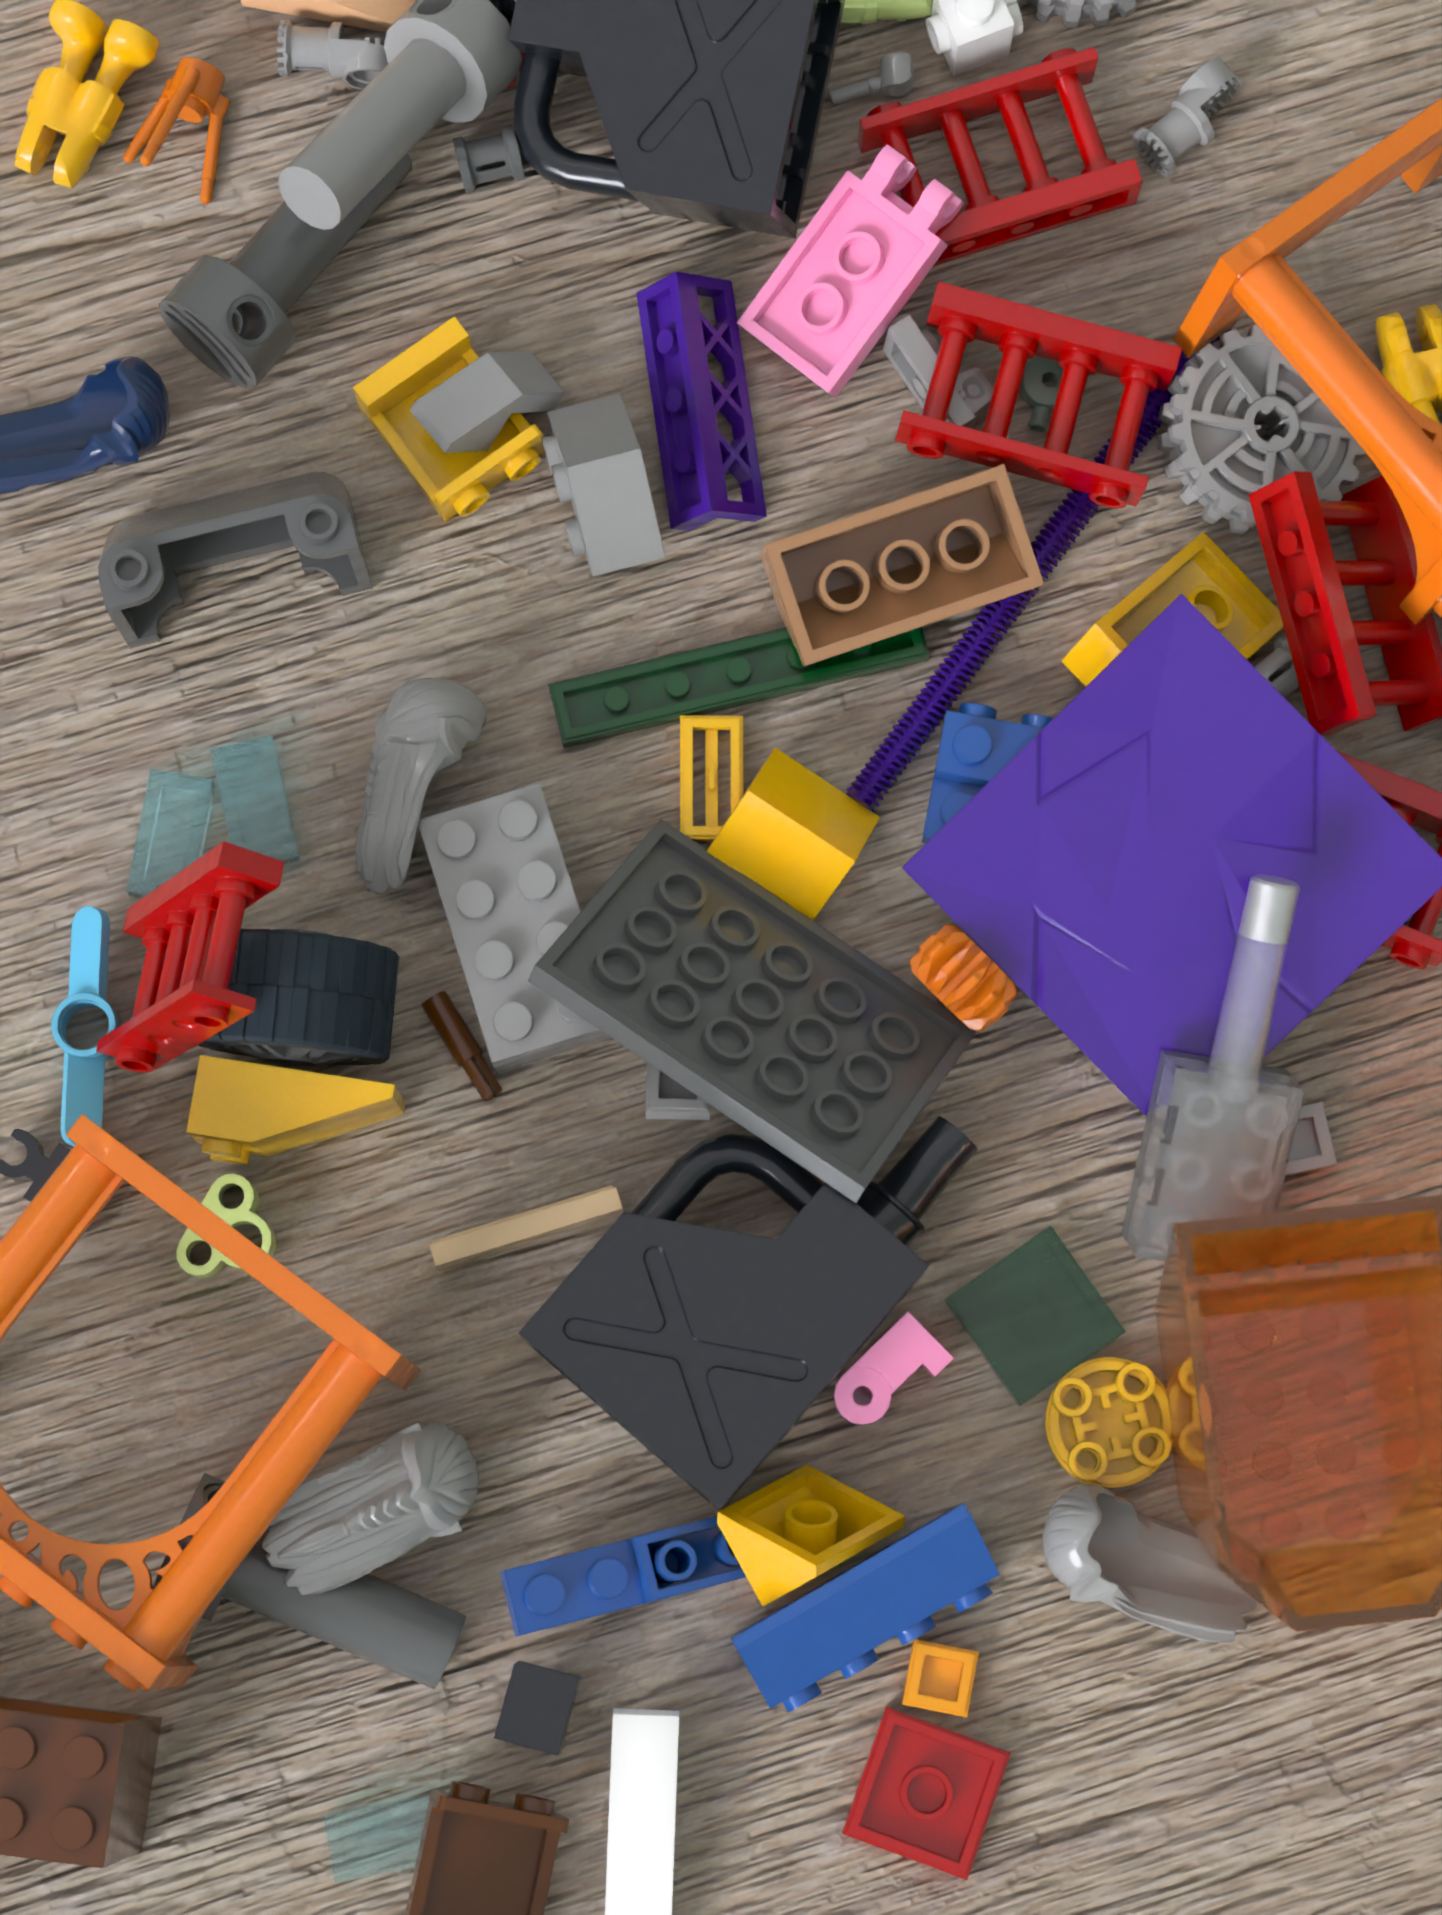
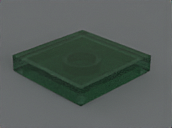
M1052 1226L1043 1230L944 1300L1018 1407L1126 1332Z

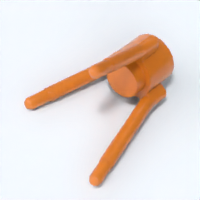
M184 57L180 59L173 78L167 80L160 98L124 152L123 160L126 163H132L147 143L140 157V162L143 166H150L158 151H160L177 117L188 122L200 123L204 116H209L200 201L203 204H210L216 179L223 119L231 103L228 98L220 94L225 83L223 73L213 65L197 58Z

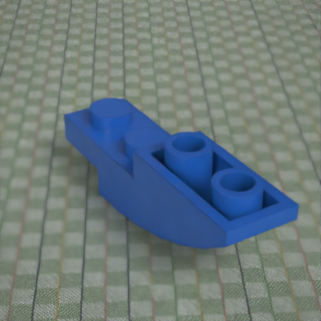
M717 1516L500 1572L515 1637L746 1578L717 1524Z

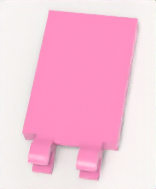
M888 144L879 152L862 180L848 170L737 322L742 328L835 398H837L948 245L937 237L935 233L951 222L964 204L960 198L955 196L951 190L936 179H933L925 188L914 208L894 194L911 180L917 167Z

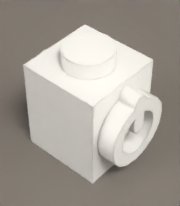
M933 0L931 17L926 19V28L934 50L937 54H944L951 73L955 76L1008 56L1012 38L1023 33V21L1017 0Z

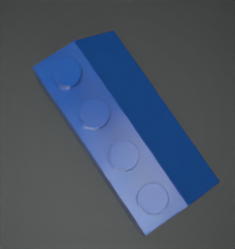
M963 1503L953 1507L730 1638L770 1709L782 1702L787 1712H791L822 1693L817 1681L840 1669L844 1678L847 1679L879 1660L873 1649L878 1645L897 1636L903 1646L936 1627L930 1615L953 1602L960 1613L993 1593L987 1582L1000 1575L970 1512Z

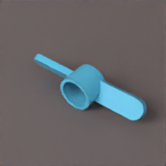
M92 906L81 908L73 918L68 997L57 1006L51 1021L54 1040L64 1050L60 1131L63 1140L71 1147H74L76 1143L68 1138L66 1134L81 1114L102 1128L105 1060L111 1056L96 1052L97 1046L87 1050H79L72 1047L67 1039L68 1023L78 1011L88 1007H97L105 1011L108 1016L109 1029L107 1034L123 1024L116 1010L106 1002L110 920L104 910Z

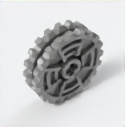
M1253 324L1249 328L1248 334L1240 335L1236 329L1224 333L1219 341L1213 344L1208 343L1185 363L1186 368L1182 371L1181 375H1176L1169 384L1167 390L1173 396L1170 403H1164L1160 407L1158 419L1168 424V432L1157 437L1158 450L1170 452L1172 462L1164 468L1168 480L1180 479L1185 487L1179 497L1186 505L1196 501L1204 506L1202 518L1211 524H1214L1223 517L1229 520L1230 532L1242 535L1248 530L1249 526H1256L1248 495L1294 471L1312 473L1319 501H1339L1343 498L1341 491L1344 486H1350L1355 483L1360 474V471L1353 463L1355 458H1361L1367 453L1257 324ZM1259 420L1264 421L1270 428L1265 432L1266 436L1272 435L1267 441L1257 434V431L1262 426L1254 424Z

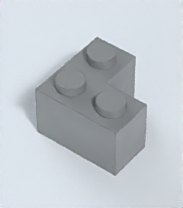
M620 393L548 411L547 414L553 435L542 437V444L550 473L553 474L560 503L572 501L575 518L564 520L573 556L585 554L592 577L665 558L641 448Z

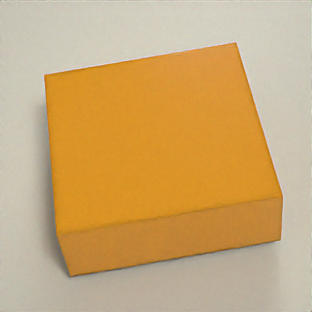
M914 1639L901 1704L967 1717L979 1652Z

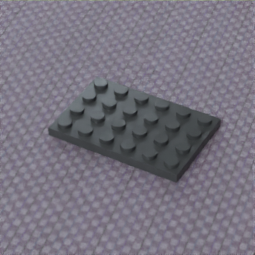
M660 819L535 964L528 982L857 1203L977 1031L970 1030L952 1013L747 876L706 852L707 849Z

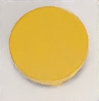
M1096 1358L1071 1369L1053 1388L1044 1412L1046 1441L1058 1464L1069 1475L1080 1482L1104 1488L1129 1486L1150 1476L1168 1458L1175 1435L1174 1407L1164 1385L1147 1366L1123 1358Z

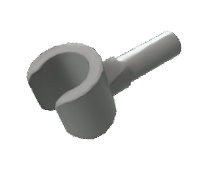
M899 52L882 56L880 59V76L870 77L864 81L830 90L833 105L835 106L871 94L873 96L881 93L883 96L893 99H901L908 96L914 86V66L912 65L911 56L907 53Z

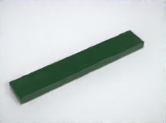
M784 627L550 683L548 686L563 748H568L680 721L681 715H705L926 662L929 659V653L922 627L803 666L788 630Z

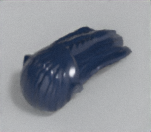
M121 357L106 363V369L102 372L88 375L78 393L72 397L45 406L0 415V493L17 492L29 486L70 480L76 476L96 471L100 466L111 462L119 466H128L131 462H138L139 457L155 448L168 433L170 420L168 393L160 375L146 361L138 357Z

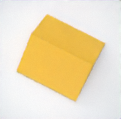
M775 747L706 852L747 876L811 920H814L857 860L880 817Z
M807 1464L718 1511L717 1524L762 1606L767 1605L904 1527L905 1515Z

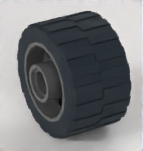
M243 928L240 930L228 990L256 998L255 1010L198 1045L214 1051L258 1058L259 1061L289 1066L321 1067L326 1064L377 1065L385 1063L390 1058L399 956L394 950L386 946L322 932L299 929L270 930Z

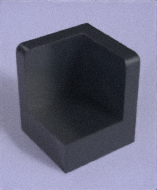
M517 1661L513 1666L494 1738L558 1756L562 1751L581 1675Z

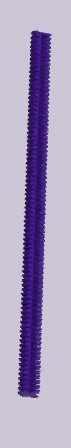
M1220 335L1218 338H1216L1209 344H1213L1214 342L1219 341L1222 335ZM1181 350L1177 370L1173 378L1176 375H1181L1182 371L1186 368L1185 363L1193 356L1188 358ZM1156 388L1155 391L1148 393L1133 451V456L1136 458L1139 457L1138 451H1143V445L1147 446V439L1151 440L1152 433L1156 434V427H1161L1160 424L1162 422L1158 419L1160 407L1164 403H1170L1173 396L1168 390L1164 391ZM1109 444L1102 446L1104 450L1098 452L1100 456L1093 458L1095 462L1105 463ZM1132 457V459H1131V464L1134 463V461H1133V460L1135 459L1134 457ZM1071 489L1072 492L1067 493L1068 499L1062 500L1064 505H1058L1059 511L1053 512L1055 517H1049L1050 523L1044 524L1046 529H1040L1041 535H1036V541L1031 542L1041 576L1048 579L1049 574L1046 570L1051 573L1053 572V567L1050 564L1057 567L1058 561L1055 560V557L1060 561L1062 560V555L1059 552L1066 555L1067 549L1064 545L1069 549L1071 548L1070 545L1072 543L1068 540L1075 543L1076 537L1073 533L1078 537L1080 536L1079 533L1081 531L1077 528L1085 529L1082 521L1089 524L1090 519L1087 516L1090 518L1094 517V512L1091 509L1098 512V506L1089 498L1090 494ZM1032 589L985 605L986 608L980 610L982 614L976 615L977 620L972 621V626L967 627L968 633L962 634L964 639H958L959 645L952 647L954 651L948 653L950 657L943 659L945 663L940 664V669L934 671L936 676H931V682L925 683L927 688L920 690L922 694L917 695V700L911 702L913 706L908 707V712L902 714L903 718L897 721L899 725L893 726L894 731L888 733L890 737L884 738L883 741L885 743L880 744V749L874 752L875 755L869 758L871 762L866 763V768L861 769L860 772L862 774L855 777L857 780L851 783L852 786L846 789V795L874 812L871 804L879 806L876 798L884 799L880 793L881 791L888 794V789L885 786L893 787V783L889 781L890 779L897 782V777L894 775L895 772L902 775L899 767L907 768L903 762L904 760L911 763V758L908 755L916 756V752L912 750L913 748L920 751V746L917 743L919 741L925 744V740L922 738L923 735L929 739L930 736L927 729L932 732L935 731L931 724L939 725L936 717L943 720L944 715L940 712L942 710L946 713V710H948L945 707L946 704L952 708L953 703L950 701V698L957 701V696L954 693L962 694L959 686L964 689L967 688V684L963 681L971 682L968 674L975 677L976 672L972 669L980 670V665L977 664L978 661L984 665L985 659L982 658V655L989 658V653L986 650L994 651L991 643L996 646L999 645V641L995 638L1003 639L1000 631L1007 634L1008 629L1004 626L1012 627V622L1009 619L1016 622L1017 616L1014 615V612L1020 616L1021 610L1018 607L1020 606L1025 610L1026 604L1023 600L1030 603L1031 598L1027 595L1035 596V592Z

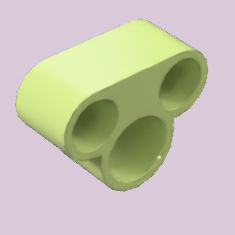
M225 1174L217 1178L201 1204L234 1229L242 1224L257 1226L262 1234L261 1249L271 1257H274L277 1248L276 1235L272 1227L255 1214L259 1206V1194L255 1186L243 1176L237 1174ZM232 1186L241 1187L244 1192V1199L241 1205L234 1209L225 1208L222 1203L224 1192ZM189 1228L186 1229L179 1241L176 1250L177 1261L182 1269L194 1277L200 1279L213 1278L225 1268L226 1264L234 1269L246 1272L210 1244L212 1252L210 1260L204 1265H193L190 1260L191 1249L196 1244L206 1241Z

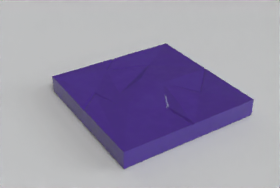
M1182 593L902 866V869L1146 1117L1161 1049L1257 1065L1442 887V857ZM1262 874L1280 877L1299 885L1300 893L1288 944L1261 942L1239 934L1249 882L1253 875ZM1163 1100L1161 1113L1157 1126L1159 1130L1161 1128L1166 1100Z

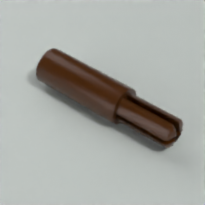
M441 991L427 999L421 1006L459 1068H464L483 1101L492 1100L493 1096L497 1097L502 1092V1087L482 1057V1049L446 991Z

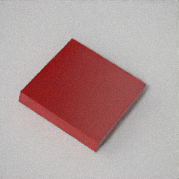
M885 1706L842 1829V1834L968 1880L1011 1753Z

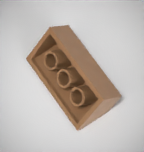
M1004 464L765 544L758 550L777 608L803 666L1044 585Z

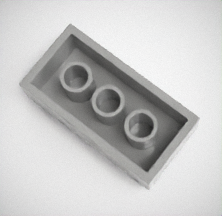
M540 782L419 819L418 826L496 1074L611 1038L528 982L535 964L580 913Z

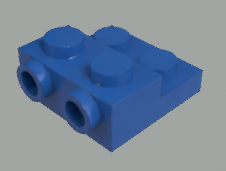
M978 703L960 704L959 713L946 710L921 843H927L1053 718L1044 715L1026 714L1022 716L1021 724L996 719L997 710L995 708Z

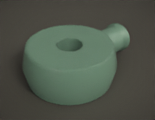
M1039 356L1032 359L1026 365L1020 391L1025 402L1033 408L1028 427L1035 431L1045 432L1049 427L1050 415L1053 412L1064 369L1059 366L1058 361ZM1050 380L1055 386L1047 387L1043 384V381Z

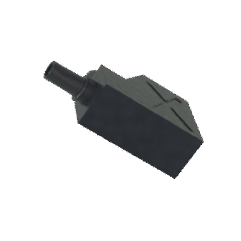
M489 0L511 26L508 41L524 54L514 101V133L524 159L545 180L571 190L640 201L653 213L796 239L845 0ZM558 72L588 77L615 159L577 153L565 148L554 137L550 127V110Z
M938 1116L878 1184L872 1181L858 1202L855 1203L827 1183L823 1184L808 1170L759 1137L730 1133L701 1141L674 1162L631 1213L624 1212L521 1329L519 1334L528 1345L713 1507L720 1511L923 1276L929 1265L912 1252L908 1246L919 1233L925 1232V1227L920 1222L922 1216L978 1149L957 1127L943 1117ZM731 1172L749 1174L758 1179L798 1213L777 1239L676 1222V1220L707 1184L716 1177Z

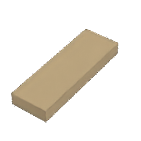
M610 1185L432 1240V1244H429L435 1266L441 1272L621 1216L624 1211L617 1188H613Z

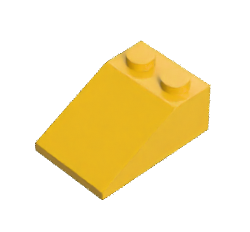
M1203 531L1099 619L1061 661L1086 687L1181 593L1247 660L1254 656L1284 627L1277 607Z
M200 1055L186 1133L202 1146L201 1152L211 1154V1160L236 1165H248L250 1155L271 1157L403 1115L406 1101L394 1084Z

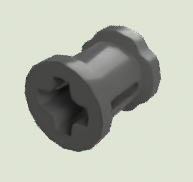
M513 125L503 126L501 134L467 142L462 136L452 138L465 193L474 192L477 184L512 176L516 182L525 180Z

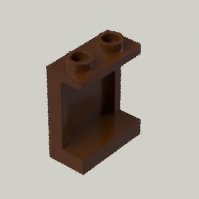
M452 1781L449 1792L431 1789L405 1915H544L560 1833H567L569 1819L553 1812L555 1801L542 1797L516 1793L514 1805L491 1801L489 1800L490 1788L465 1782Z

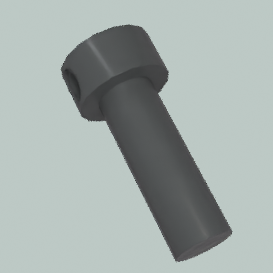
M408 153L333 229L322 230L310 226L298 218L284 200L230 263L218 257L203 255L159 303L160 314L169 329L196 358L222 378L237 386L248 389L257 386L296 341L295 329L286 313L412 170V161Z
M204 1473L180 1524L204 1507L225 1481ZM269 1529L264 1532L202 1616L203 1619L211 1622L223 1597L432 1689L436 1688L444 1673L466 1619L464 1614L370 1573L324 1593L301 1595L297 1587H287L284 1579L289 1569L272 1567L265 1557L268 1552L262 1548V1542L267 1536ZM193 1535L180 1541L183 1550L191 1541ZM165 1556L160 1569L170 1562L169 1556ZM159 1574L157 1575V1577H156V1579H155V1582H154L153 1587H152L153 1589L157 1586V1584H158V1583L160 1582V1580L163 1578V1577H162L161 1575H159Z

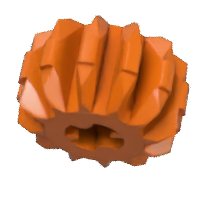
M945 924L935 934L931 933L918 946L920 949L909 960L912 973L970 1030L982 1032L993 1021L996 1023L1009 1010L1007 1007L1018 996L1016 984L960 928L954 925Z

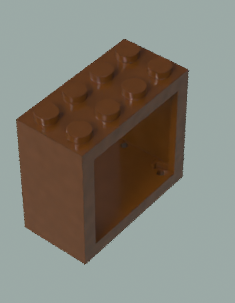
M0 1696V1855L105 1868L142 1851L162 1717Z

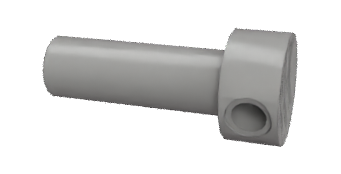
M417 0L387 30L384 49L388 65L279 174L278 185L280 193L287 206L298 218L315 228L322 230L333 229L440 119L454 123L473 121L518 76L521 64L520 50L508 41L510 25L500 11L489 0Z

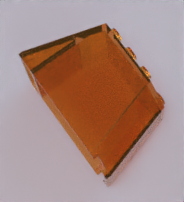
M1442 1195L1173 1224L1155 1314L1164 1386L1169 1405L1179 1505L1215 1567L1295 1632L1436 1617L1442 1609Z

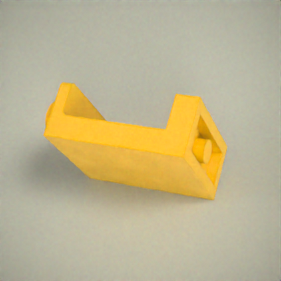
M455 316L353 387L360 410L444 522L457 513L460 517H466L477 511L490 498L491 494L489 491L508 477L511 481H517L528 475L540 463L541 457L539 455L544 453L542 432L536 424L530 426L521 413H511L488 451L444 453L410 412L416 400L479 358L471 348L468 333Z

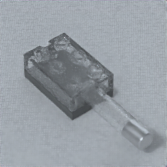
M1256 874L1250 878L1210 1057L1161 1049L1121 1233L1135 1257L1186 1265L1189 1253L1202 1254L1211 1269L1259 1277L1263 1276L1305 1090L1287 1070L1262 1066L1300 893L1299 885L1293 881L1262 874Z

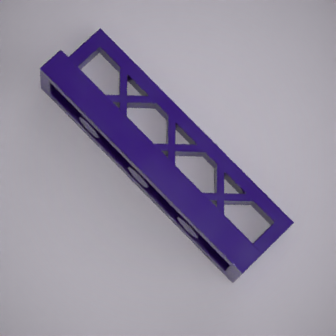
M676 271L636 293L670 528L691 531L716 518L756 522L767 517L732 281ZM698 295L712 297L716 320L713 326L700 312ZM709 352L714 355L723 367L725 381L722 385L709 371L707 361ZM718 411L731 424L733 434L731 444L718 431L716 422ZM727 470L740 483L743 502L728 500L724 476Z

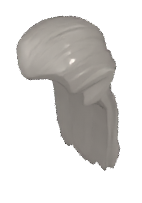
M438 678L408 680L394 691L388 707L374 726L376 741L371 748L374 757L370 764V772L366 776L368 784L365 787L366 796L362 821L355 841L357 871L362 873L366 890L369 892L381 894L389 886L396 890L400 889L406 879L424 797L432 777L438 771L459 761L462 758V749L467 741L478 739L481 730L487 722V710L482 700L469 687L450 679Z
M417 1421L361 1454L304 1479L270 1524L272 1527L262 1542V1548L268 1552L265 1557L272 1567L289 1569L284 1579L287 1587H297L301 1595L319 1594L367 1575L375 1568L381 1567L406 1554L410 1549L417 1547L421 1542L430 1537H442L461 1532V1519L470 1510V1506L474 1504L478 1492L477 1486L479 1485L478 1466L471 1449L468 1448L469 1445L466 1439L456 1432L455 1429L449 1428L443 1423L432 1422L428 1424L424 1422L421 1424L420 1421Z
M1087 1484L1074 1486L1061 1495L1049 1511L1042 1540L1044 1558L1053 1575L1070 1589V1601H1101L1139 1621L1199 1641L1212 1643L1233 1642L1237 1632H1245L1247 1624L1241 1617V1614L1255 1610L1258 1602L1255 1596L1259 1593L1258 1587L1246 1573L1253 1569L1254 1561L1246 1557L1245 1551L1215 1537L1147 1517L1135 1511L1133 1502L1125 1498L1114 1497L1112 1492L1100 1486Z

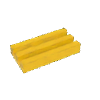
M680 716V832L693 841L712 843L723 827L718 826V730H730V814L743 796V716ZM693 730H705V826H693Z

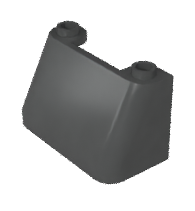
M311 472L128 517L119 521L109 531L98 566V576L105 609L129 648L160 641L158 626L162 615L170 607L184 604L177 575L295 546L299 551L305 574L317 571L328 574L337 582L342 596L373 589L352 502L344 483L329 473Z

